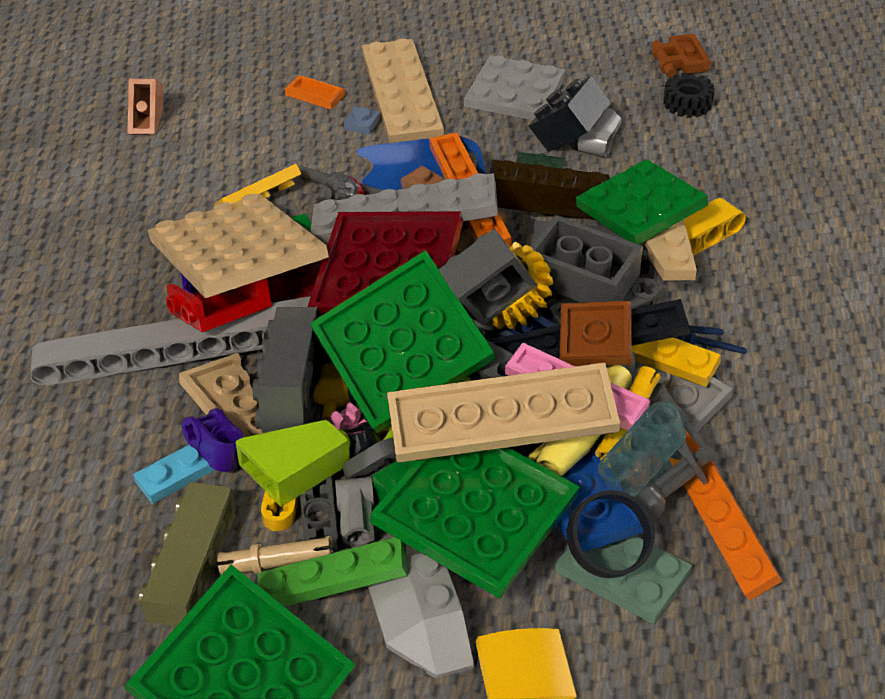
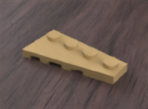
M684 219L640 244L647 248L648 257L663 280H695L697 269Z
M238 353L179 373L180 385L206 415L211 409L219 408L242 431L243 437L262 434V429H256L255 423L256 409L259 408V401L253 400L250 377L247 371L243 370Z

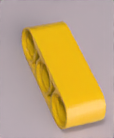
M720 197L709 202L708 206L685 218L684 223L693 256L739 232L746 221L745 213Z

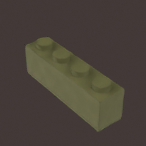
M189 482L184 496L180 495L178 497L173 523L166 526L161 552L154 555L151 565L152 574L148 583H144L139 592L138 603L143 608L146 622L176 627L204 595L235 512L231 487Z

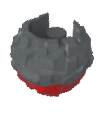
M345 172L330 173L321 184H331L333 187L325 188V197H319L316 200L320 203L327 199L334 201L347 199L356 194L364 195V190H362L357 179L347 175Z

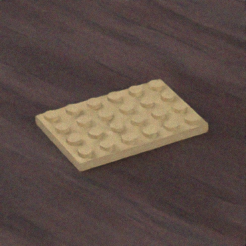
M259 194L246 195L242 197L241 201L232 204L229 202L217 204L213 207V210L206 212H191L186 214L185 218L181 220L162 221L157 223L155 228L148 230L150 241L204 298L329 257L327 246Z

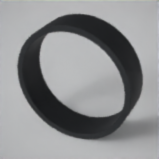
M607 490L590 496L575 508L568 521L567 543L572 556L584 570L598 577L617 578L635 571L647 561L654 546L655 530L649 512L640 501L621 491ZM598 499L615 500L626 505L637 516L642 526L644 541L639 558L630 568L620 571L607 570L594 564L584 554L577 537V523L582 510L589 502Z

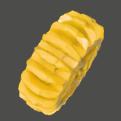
M514 242L510 248L538 286L485 324L487 326L494 325L501 331L505 326L515 330L517 322L527 326V318L529 316L538 318L536 310L539 307L547 308L543 298L552 296L549 286L554 283L553 278L550 276L549 265L544 262V258L539 252L537 253L528 245L522 247L517 242Z

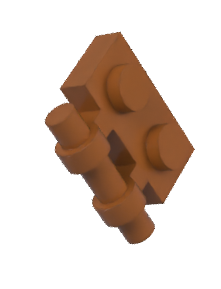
M694 33L669 36L668 43H661L659 40H655L651 44L653 57L655 60H659L660 70L662 73H666L669 78H673V75L677 74L676 69L681 68L683 73L686 74L710 71L711 61Z

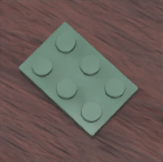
M632 536L586 551L584 554L601 568L612 571L625 570L630 568L639 558L644 540L637 536ZM653 546L647 561L635 571L617 578H602L584 570L576 562L568 547L555 564V572L655 625L691 574L693 565Z

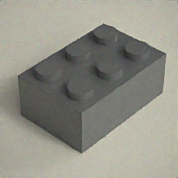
M554 215L531 245L534 251L539 252L543 256L544 262L550 267V276L553 278L554 283L549 286L551 292L581 303L622 301L640 275L642 245Z

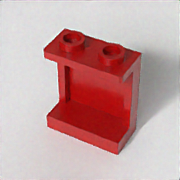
M267 278L208 298H204L200 292L191 294L174 283L166 286L168 292L166 305L169 312L200 332L208 331L272 306Z

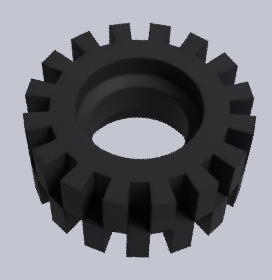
M681 73V77L678 74L673 75V78L670 77L665 83L663 104H665L666 110L670 109V113L678 112L677 116L682 117L683 114H686L687 118H691L692 115L701 117V113L705 115L708 113V110L712 109L714 84L708 78L704 80L703 75L695 77L696 73H691V76Z

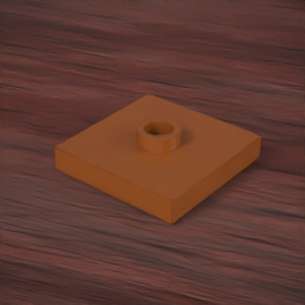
M631 301L561 303L560 360L573 366L605 363L606 365H632Z

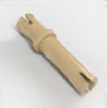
M331 536L262 547L261 544L251 545L250 549L219 552L218 562H234L232 565L241 573L253 571L254 574L265 571V569L277 568L332 554L334 551H330V549L318 550L334 546ZM231 564L218 566L220 574L222 575Z

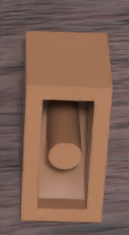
M129 79L127 134L156 135L163 112L164 85L157 79Z

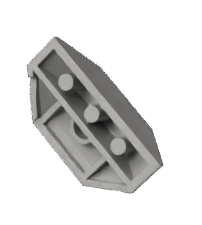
M407 548V576L367 586L386 648L409 663L426 670V673L434 678L473 669L474 662L464 615L448 569L416 549Z

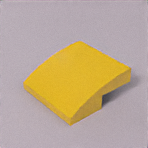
M515 629L486 634L476 639L475 642L488 699H575L577 697L559 629Z

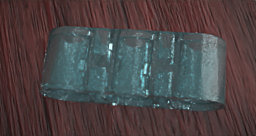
M659 401L651 405L600 461L598 471L607 490L621 491L635 497L683 444L687 433L675 404L669 401Z

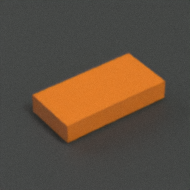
M299 75L285 88V95L332 109L345 96V89Z

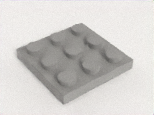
M490 55L464 97V106L534 120L535 111L547 104L546 98L560 88L565 78V69Z

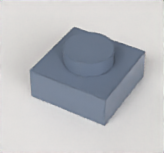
M355 106L344 120V129L370 135L380 121V112Z

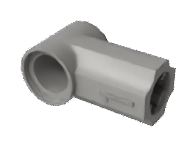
M606 108L590 131L579 137V151L607 157L612 147L613 138L621 126L622 118L616 114L615 110Z
M372 477L335 480L338 512L341 513L340 525L343 543L351 547H359L374 541L373 524L370 523V513L374 509Z

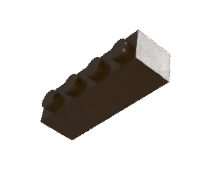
M492 160L489 174L494 173L497 208L592 220L596 219L577 207L576 197L610 179L608 174L600 172H585L570 168L547 167L540 164L516 163L510 160Z

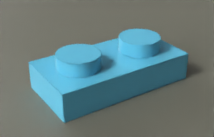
M187 445L134 473L133 476L135 483L153 504L185 487L189 482H194L211 473L214 469L209 466L196 449Z

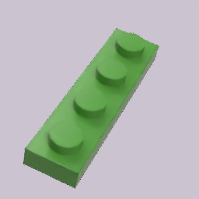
M394 537L258 573L257 585L285 607L407 576L406 544Z

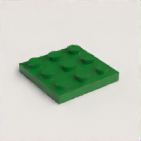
M645 159L577 196L576 203L579 209L625 240L641 244L708 206V195L650 160Z

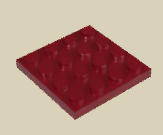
M461 211L338 212L327 245L329 257L322 260L307 307H317V316H322L425 250L437 268L440 269L447 264L451 257L455 256L463 224Z

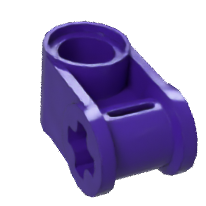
M214 408L207 415L197 418L189 416L183 419L182 430L187 443L197 450L211 468L221 472H228L237 468L239 460L235 441L243 438V433L226 417L221 409Z

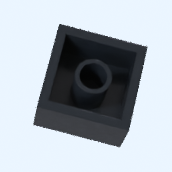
M592 76L582 81L579 78L574 80L562 92L559 89L554 91L546 98L548 103L535 111V118L528 127L548 152L588 133L610 105V100Z

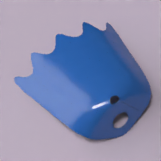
M459 136L468 154L472 151L476 155V170L478 174H486L479 145L471 139ZM429 138L371 145L356 150L359 156L367 158L373 164L372 171L362 180V183L382 190L403 189L401 178L420 166H424L444 178L430 149Z

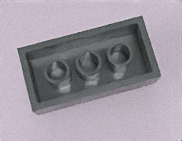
M277 307L274 320L268 321V339L263 341V359L258 361V379H254L252 389L253 400L259 401V408L256 409L255 416L256 429H262V433L304 425L310 421L314 390L320 368L319 338L310 325L311 322L318 318L317 307Z

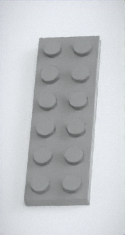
M479 173L469 178L458 180L445 179L439 183L429 185L415 184L409 188L399 190L386 189L370 195L356 194L350 198L335 201L327 199L314 204L310 233L325 245L328 244L338 212L461 211L463 221L498 216L494 173L487 175Z

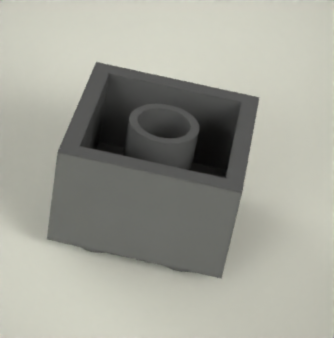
M495 228L487 234L481 235L474 244L460 254L451 257L447 264L438 269L457 299L482 325L489 322L538 286Z

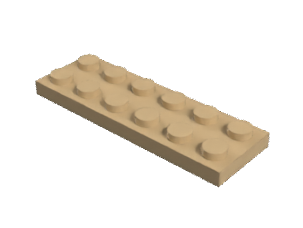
M398 39L391 42H373L362 45V54L389 143L428 139L444 135V128L413 39Z
M605 363L387 392L397 463L620 431V420Z

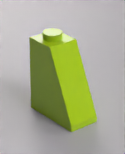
M328 420L243 437L235 441L239 465L280 507L343 469L344 464L350 459L349 447L351 442L349 437L342 429L337 430Z

